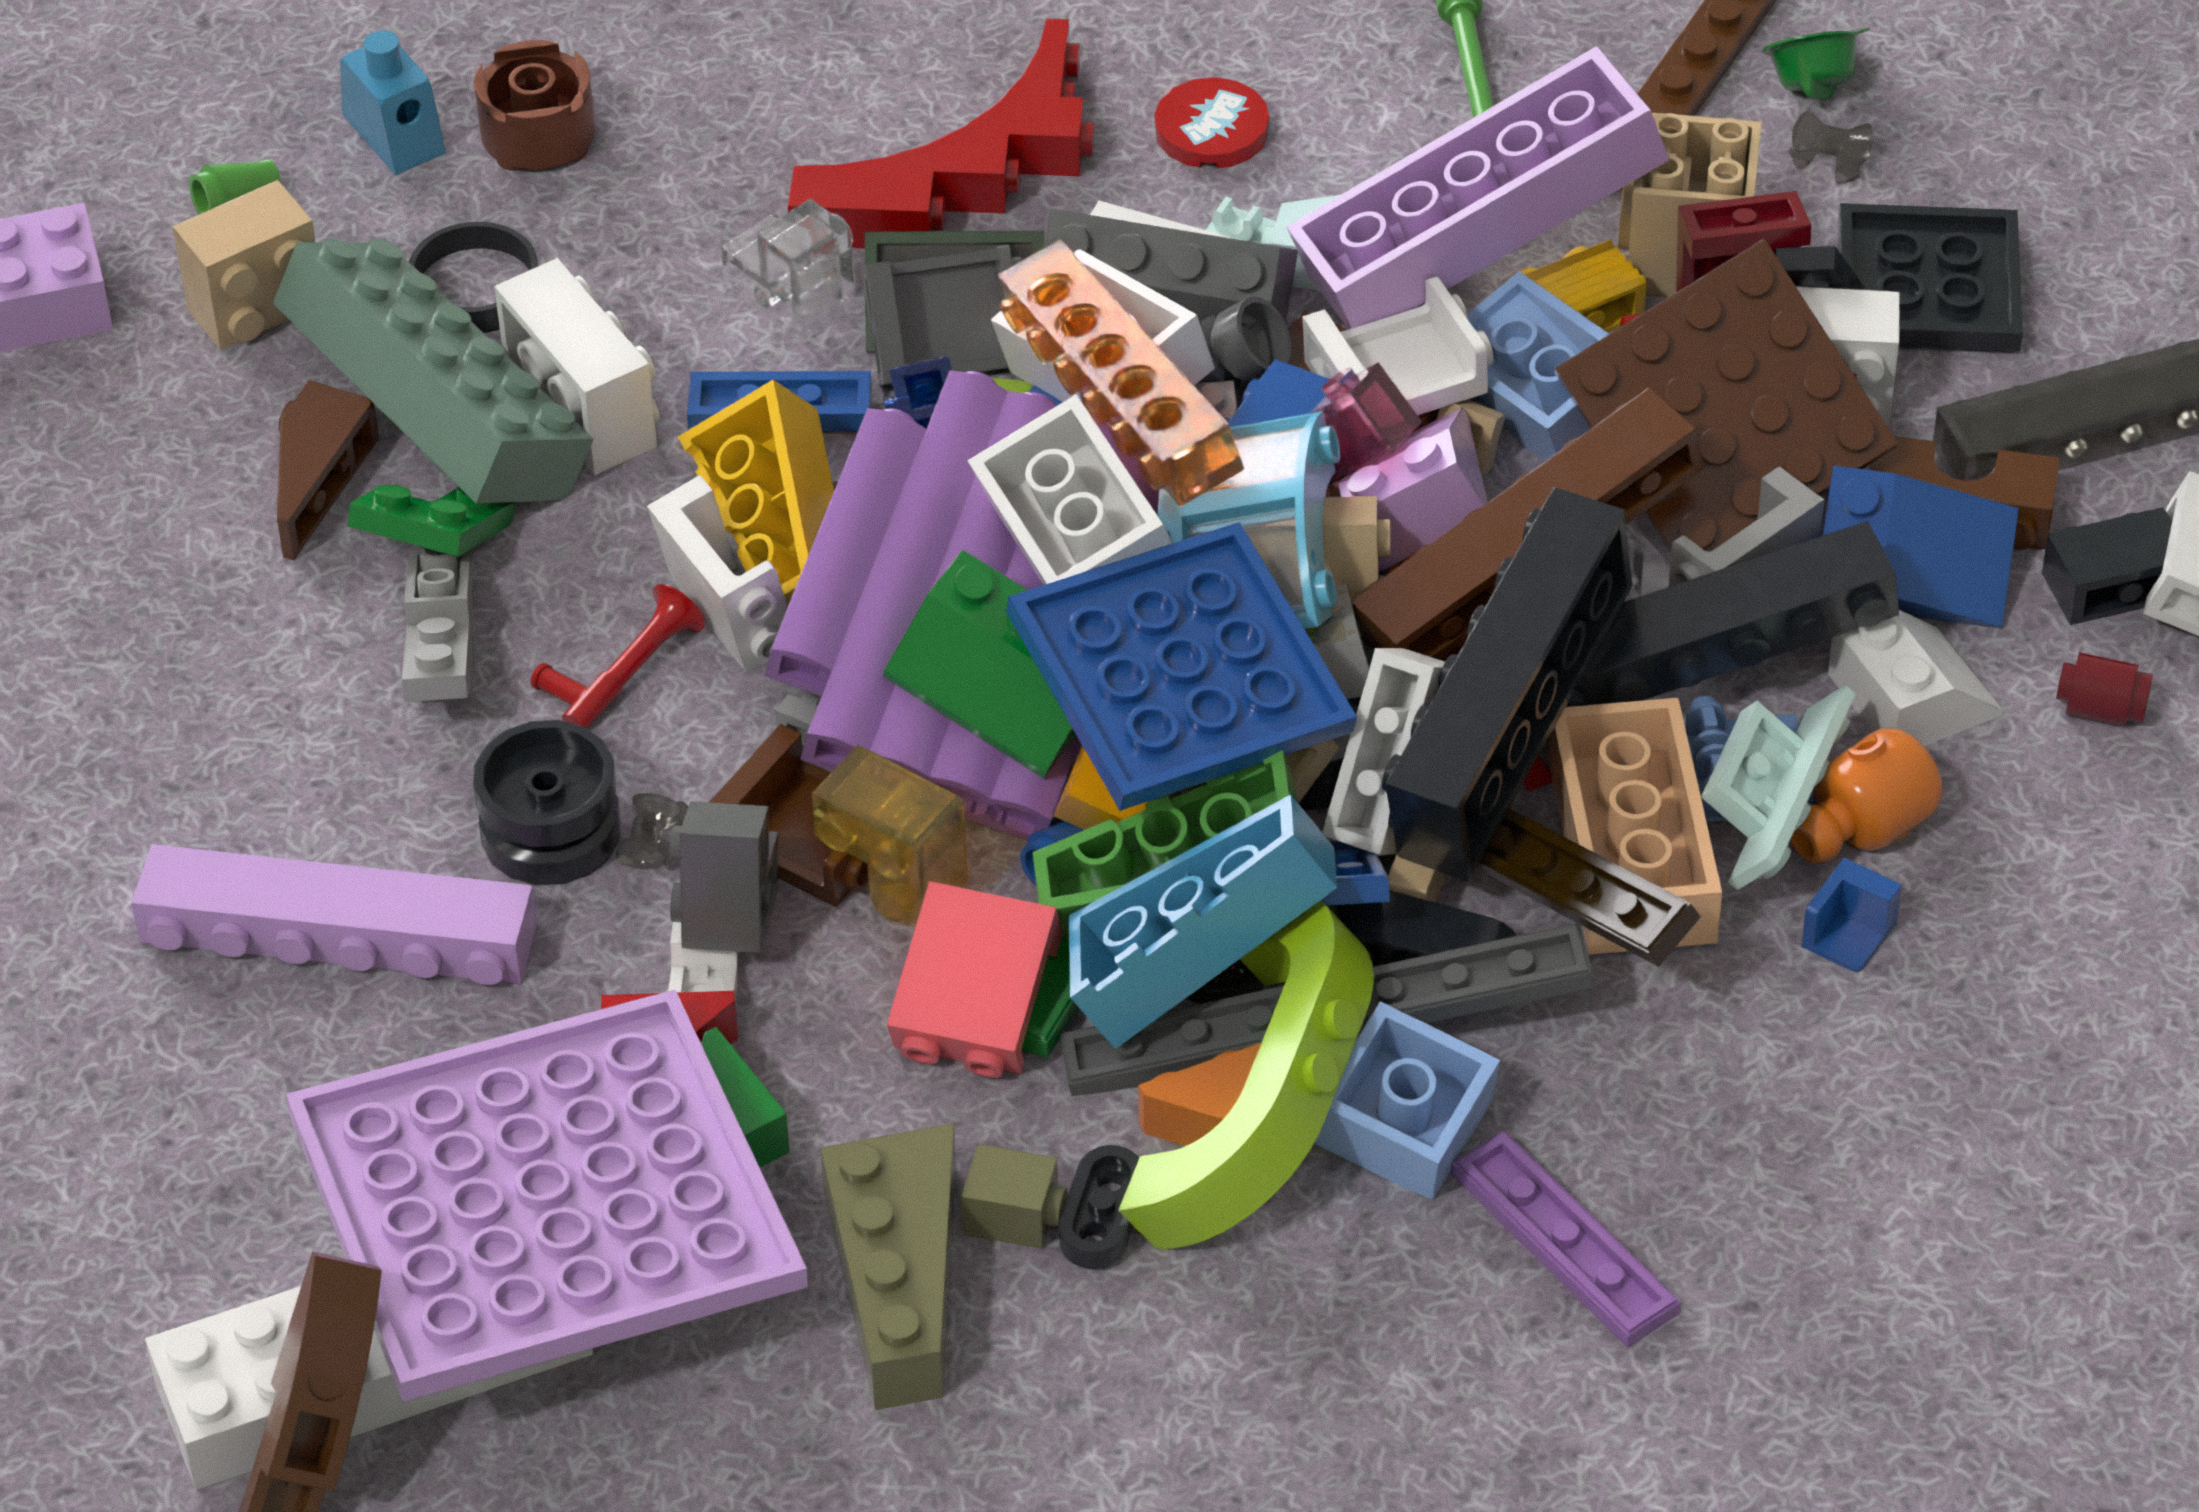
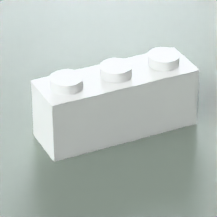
M1375 648L1356 713L1357 720L1354 731L1350 734L1322 831L1325 837L1378 855L1397 854L1393 829L1388 825L1390 810L1387 793L1382 790V778L1391 757L1394 754L1401 755L1411 738L1412 723L1418 709L1423 704L1430 705L1437 693L1440 674L1445 664L1444 661L1404 648Z

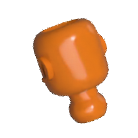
M1891 727L1881 728L1865 736L1830 761L1824 778L1813 788L1816 805L1810 804L1811 810L1807 818L1793 832L1790 841L1796 851L1808 862L1822 864L1837 857L1841 852L1844 842L1864 851H1877L1898 839L1904 838L1911 829L1930 817L1937 810L1941 802L1943 784L1935 760L1918 739L1903 730Z

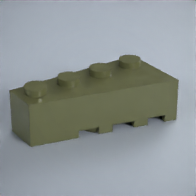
M954 1123L820 1147L825 1201L875 1410L943 1398L951 1244L954 1221V1193L956 1186Z

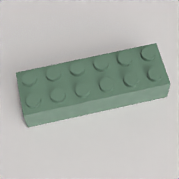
M326 239L324 242L296 243L273 304L476 504L563 500L570 496L594 438L575 421V416L570 410L557 404L540 388V382L533 375L522 371L505 354V349L501 344L488 338L471 322V316L465 310L453 305L437 289V284L433 279L420 273L403 257L404 253L397 245L382 239H372L370 243H346L337 239Z

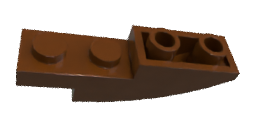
M312 1251L271 1380V1385L276 1391V1395L239 1512H319L325 1491H335L355 1421L372 1343L382 1274L379 1266Z

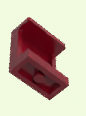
M1797 191L1678 206L1676 292L1762 239L1766 240L1775 255L1776 248H1797L1811 245V223Z

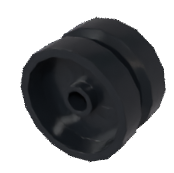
M561 720L530 721L507 729L485 745L474 764L473 788L476 808L479 812L481 844L493 866L512 879L534 885L565 884L588 876L610 859L620 841L621 818L618 796L616 795L614 759L601 738L580 725Z

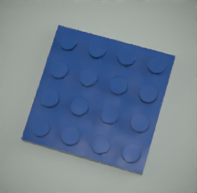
M1240 522L1008 596L1006 608L1008 617L1120 811L1263 763V760L1283 750L1284 755L1354 731L1357 720L1355 712Z

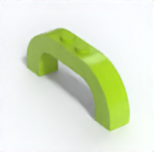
M1322 900L1240 958L1265 986L1282 982L1286 983L1244 1088L1233 1108L1215 1128L1192 1144L1177 1150L1144 1155L1139 1158L1118 1211L1156 1248L1168 1250L1193 1245L1210 1239L1247 1218L1266 1203L1288 1181L1311 1150L1321 1131L1371 1001L1374 980L1373 965L1365 946Z

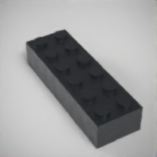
M1553 487L1541 509H1533L1528 516L1523 531V542L1514 557L1508 556L1503 560L1496 576L1494 593L1486 606L1479 605L1475 609L1469 622L1467 640L1458 655H1450L1446 660L1440 674L1437 693L1430 705L1423 704L1418 709L1412 723L1411 738L1401 755L1394 754L1385 768L1382 778V790L1387 793L1390 810L1388 825L1393 829L1398 857L1469 882L1633 587L1624 509Z

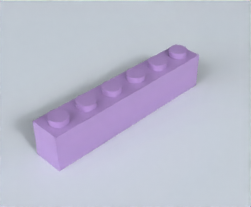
M155 844L150 846L131 902L139 942L150 943L163 950L189 947L214 950L218 954L227 957H239L243 954L278 957L280 960L290 964L316 961L341 964L354 971H366L371 968L399 970L418 978H430L435 975L469 978L482 985H494L499 982L521 984L538 925L532 885Z

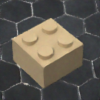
M279 180L172 226L187 310L220 350L239 342L251 341L258 337L261 332L289 320L273 304L274 298L296 243L316 241L312 219Z

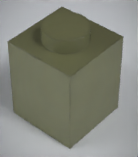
M977 1144L961 1195L963 1235L1043 1249L1049 1226L1059 1227V1219L1068 1195L1067 1187L1058 1186L1057 1157Z

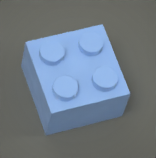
M1380 1001L1354 1044L1325 1122L1314 1144L1392 1183L1433 1200L1452 1170V1163L1458 1160L1493 1101L1500 1059Z

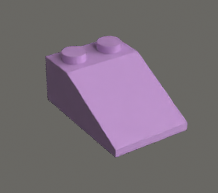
M1463 407L1356 460L1339 483L1341 497L1377 496V519H1390L1391 557H1378L1380 572L1413 556L1421 547L1431 544L1462 522L1471 511L1481 508L1488 503L1469 417Z

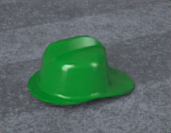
M1870 27L1792 37L1765 46L1762 49V53L1771 56L1780 83L1785 89L1793 92H1804L1808 98L1823 101L1833 97L1837 85L1847 82L1854 76L1856 37L1858 34L1869 31Z

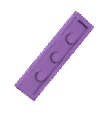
M1505 1131L1500 1132L1452 1163L1451 1175L1627 1348L1680 1314L1681 1301Z

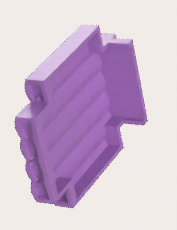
M949 371L927 429L916 423L909 414L901 410L867 408L771 648L765 676L822 696L807 732L800 760L886 791L894 783H897L907 788L909 799L1027 841L1033 832L1050 827L1062 791L1082 746L1078 737L1074 738L1043 779L883 677L887 664L925 597L962 549L1027 590L1043 585L989 502L967 460L1050 411L1056 405L1050 398L1040 393L1007 391L997 385L991 377L981 372ZM1089 413L1158 516L1159 490L1170 488L1173 481V474L1167 475L1164 468L1171 444L1163 437L1154 434L1136 435L1125 433L1113 426L1111 421L1104 416Z

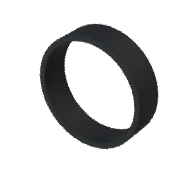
M466 222L436 231L415 248L409 259V263L420 273L424 274L432 264L449 254L468 249H492L514 256L524 263L529 270L538 267L536 252L527 238L509 227L490 222ZM497 303L479 307H460L471 316V322L483 333L500 329Z

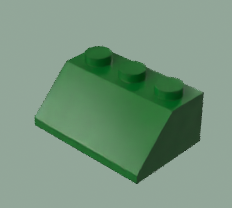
M962 549L925 597L887 664L883 677L1044 779L1077 735L1006 613L1008 596L1027 591V589Z

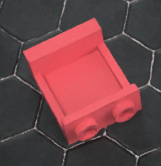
M929 881L887 1022V1028L894 1048L900 1049V1053L907 1059L921 1064L933 1065L938 1063L939 1058L964 1062V1067L968 1071L987 1078H999L1002 1076L1003 1071L1021 1075L1025 1064L1022 1045L1048 955L1057 956L1063 935L1057 908Z

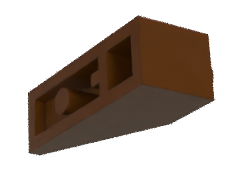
M311 380L306 383L294 401L291 400L284 406L279 419L277 523L283 558L293 561L379 440L375 405L369 398Z

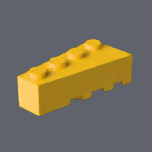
M771 380L679 435L678 439L685 452L693 456L698 466V469L695 471L697 476L701 475L713 490L725 530L732 534L739 547L736 553L745 571L751 570L764 561H769L777 571L787 606H789L834 493V487L818 409L775 380Z

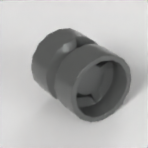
M1249 297L1225 308L1217 314V317L1210 315L1199 321L1215 369L1198 383L1234 380L1236 391L1255 378L1260 380L1274 359L1288 363L1290 359L1291 338L1288 327L1279 311L1270 302L1260 297Z

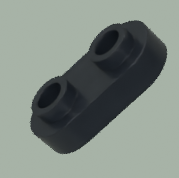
M1106 1145L1089 1151L1081 1158L1059 1219L1060 1249L1071 1263L1083 1268H1103L1113 1264L1124 1254L1133 1225L1118 1210L1139 1161L1138 1155L1133 1151L1121 1146ZM1107 1183H1115L1120 1185L1121 1188L1111 1191L1101 1186ZM1092 1235L1103 1238L1098 1241L1084 1240V1238Z

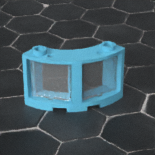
M1324 412L1185 435L1175 440L1169 449L1164 463L1167 475L1173 474V481L1170 488L1159 490L1158 517L1163 523L1172 543L1240 522L1303 628L1318 627L1332 616L1331 607L1336 606L1337 593L1332 572L1329 569H1325L1323 511L1329 481L1336 473L1334 463H1338L1340 460V446L1335 428L1332 425L1326 426Z

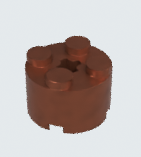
M526 40L506 45L494 52V61L484 70L482 64L480 65L474 76L480 136L484 148L496 159L500 167L509 171L547 169L565 163L577 162L586 156L588 147L594 138L596 126L590 70L581 55L574 51L573 58L568 54L560 52L559 44L551 41Z

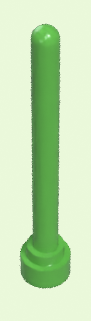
M1435 0L1440 18L1454 29L1474 118L1494 106L1475 23L1482 11L1483 3L1482 0Z

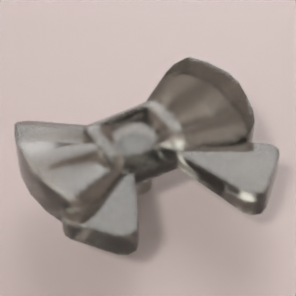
M1804 111L1793 127V147L1790 149V155L1797 169H1803L1808 166L1820 153L1837 156L1836 183L1839 185L1859 179L1861 176L1859 167L1864 165L1872 151L1874 142L1873 129L1871 124H1863L1848 130L1825 125L1814 113Z
M635 794L632 798V809L636 817L631 828V835L616 846V860L622 865L636 869H656L663 865L669 871L680 868V865L670 864V841L662 837L665 828H672L673 825H683L688 805L683 801L676 802L671 798L658 794Z

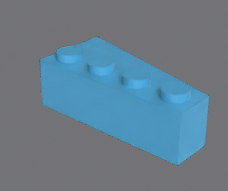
M1289 795L1070 914V998L1114 1049H1117L1337 889L1333 845L1292 795Z

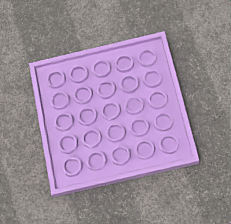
M676 990L286 1094L288 1114L346 1259L379 1266L382 1270L374 1331L403 1402L808 1287L806 1265Z

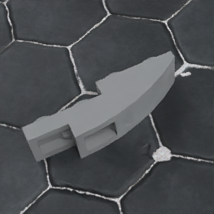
M424 547L420 550L409 551L404 600L407 624L402 670L404 702L468 698V694L472 693L473 576L471 550L459 557Z

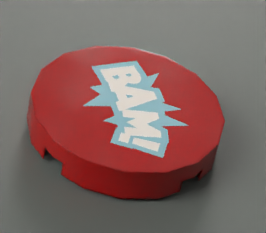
M1218 77L1189 80L1169 90L1159 100L1154 113L1157 143L1169 157L1187 166L1201 168V162L1208 164L1216 163V168L1235 166L1251 159L1264 147L1268 137L1270 118L1266 102L1254 89L1236 80Z

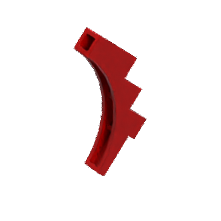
M1046 18L1039 47L1022 77L995 105L965 126L928 144L882 158L837 165L794 166L787 205L790 246L865 249V232L944 231L945 211L1005 214L1008 193H1019L1020 174L1080 177L1082 156H1093L1094 122L1084 121L1083 97H1076V83L1068 81V77L1078 78L1080 69V43H1070L1069 19Z

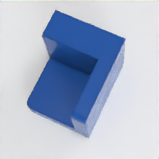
M1843 858L1806 908L1801 947L1853 972L1862 971L1897 924L1902 884L1849 859Z

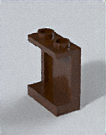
M780 724L709 803L768 806L769 831L778 832L779 879L837 907L851 890L858 892L867 885L873 874L875 863L888 848L896 850L906 840L912 824L908 808L907 788L894 783L882 797H879L814 764L800 760L803 751L802 734Z

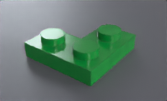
M379 485L374 490L350 503L347 526L459 557L510 526L513 521L515 502L476 504L459 486L443 497L431 502L411 496V491L402 486Z

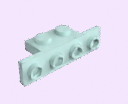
M1847 685L1842 686L1809 707L1796 734L1758 700L1740 712L1701 796L1748 837L1728 881L1736 890H1739L1760 876L1764 879L1771 878L1789 859L1791 849L1788 847V843L1793 832L1804 822L1811 810V805L1807 803L1813 788L1825 776L1827 766L1830 763L1827 757L1833 744L1844 734L1849 726L1850 720L1846 715L1856 693Z

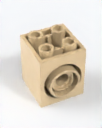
M1652 113L1669 161L1623 187L1618 235V248L1620 250H1629L1628 261L1631 260L1633 268H1638L1639 274L1644 275L1646 279V296L1668 298L1676 293L1678 206L1755 196L1762 122L1673 113Z

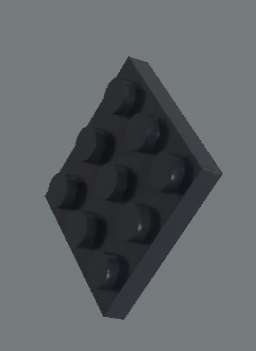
M1840 203L1838 215L1839 252L1866 290L1899 292V346L2021 351L2023 325L2018 210Z

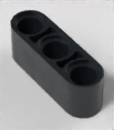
M1389 890L1390 902L1334 905L1331 910L1365 946L1373 967L1517 936L1512 928L1492 917Z

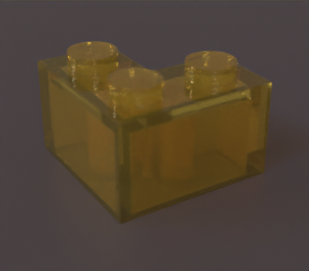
M857 745L812 792L815 836L821 839L829 848L838 852H846L868 864L870 903L874 904L875 908L885 918L894 922L904 920L916 926L929 881L960 888L968 882L963 798L860 745Z

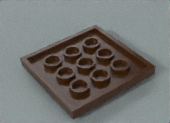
M1765 239L1755 243L1555 367L1554 371L1590 429L1610 416L1619 405L1629 402L1647 388L1654 391L1696 428L1705 468L1644 512L1670 553L1672 542L1682 535L1686 536L1704 551H1713L1758 519L1761 478L1779 466L1820 496L1830 490L1833 465L1864 469L1896 449L1898 445L1891 431Z

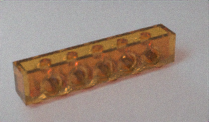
M1061 239L998 274L1006 299L1000 301L999 305L1011 329L1016 334L1022 331L1026 332L1027 340L1042 364L1045 365L1052 361L1055 373L1067 393L1071 396L1077 392L1080 393L1081 401L1098 427L1105 423L1108 425L1109 433L1120 453L1126 459L1133 455L1136 457L1143 477L1154 491L1163 487L1181 507L1245 470L1228 422Z

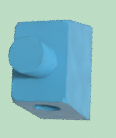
M387 30L370 33L364 39L363 47L345 54L340 60L342 114L396 176L444 155L446 151L432 86L428 77L399 45V39L396 34Z

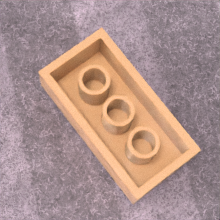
M1679 698L1565 707L1549 736L1548 762L1552 774L1563 836L1691 903L1701 918L1676 947L1718 943L1722 889ZM1582 926L1588 955L1628 951Z

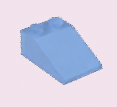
M1519 271L1467 314L1468 320L1476 332L1482 330L1486 334L1493 351V364L1487 367L1488 393L1476 397L1485 407L1506 414L1503 425L1526 449L1545 462L1561 451L1570 440L1580 437L1590 430V427L1555 375V367L1609 335V333Z

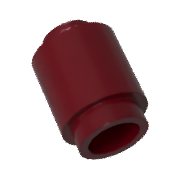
M2079 652L2076 664L2063 663L2056 699L2068 702L2067 715L2125 727L2127 721L2143 724L2153 674L2138 671L2139 664Z

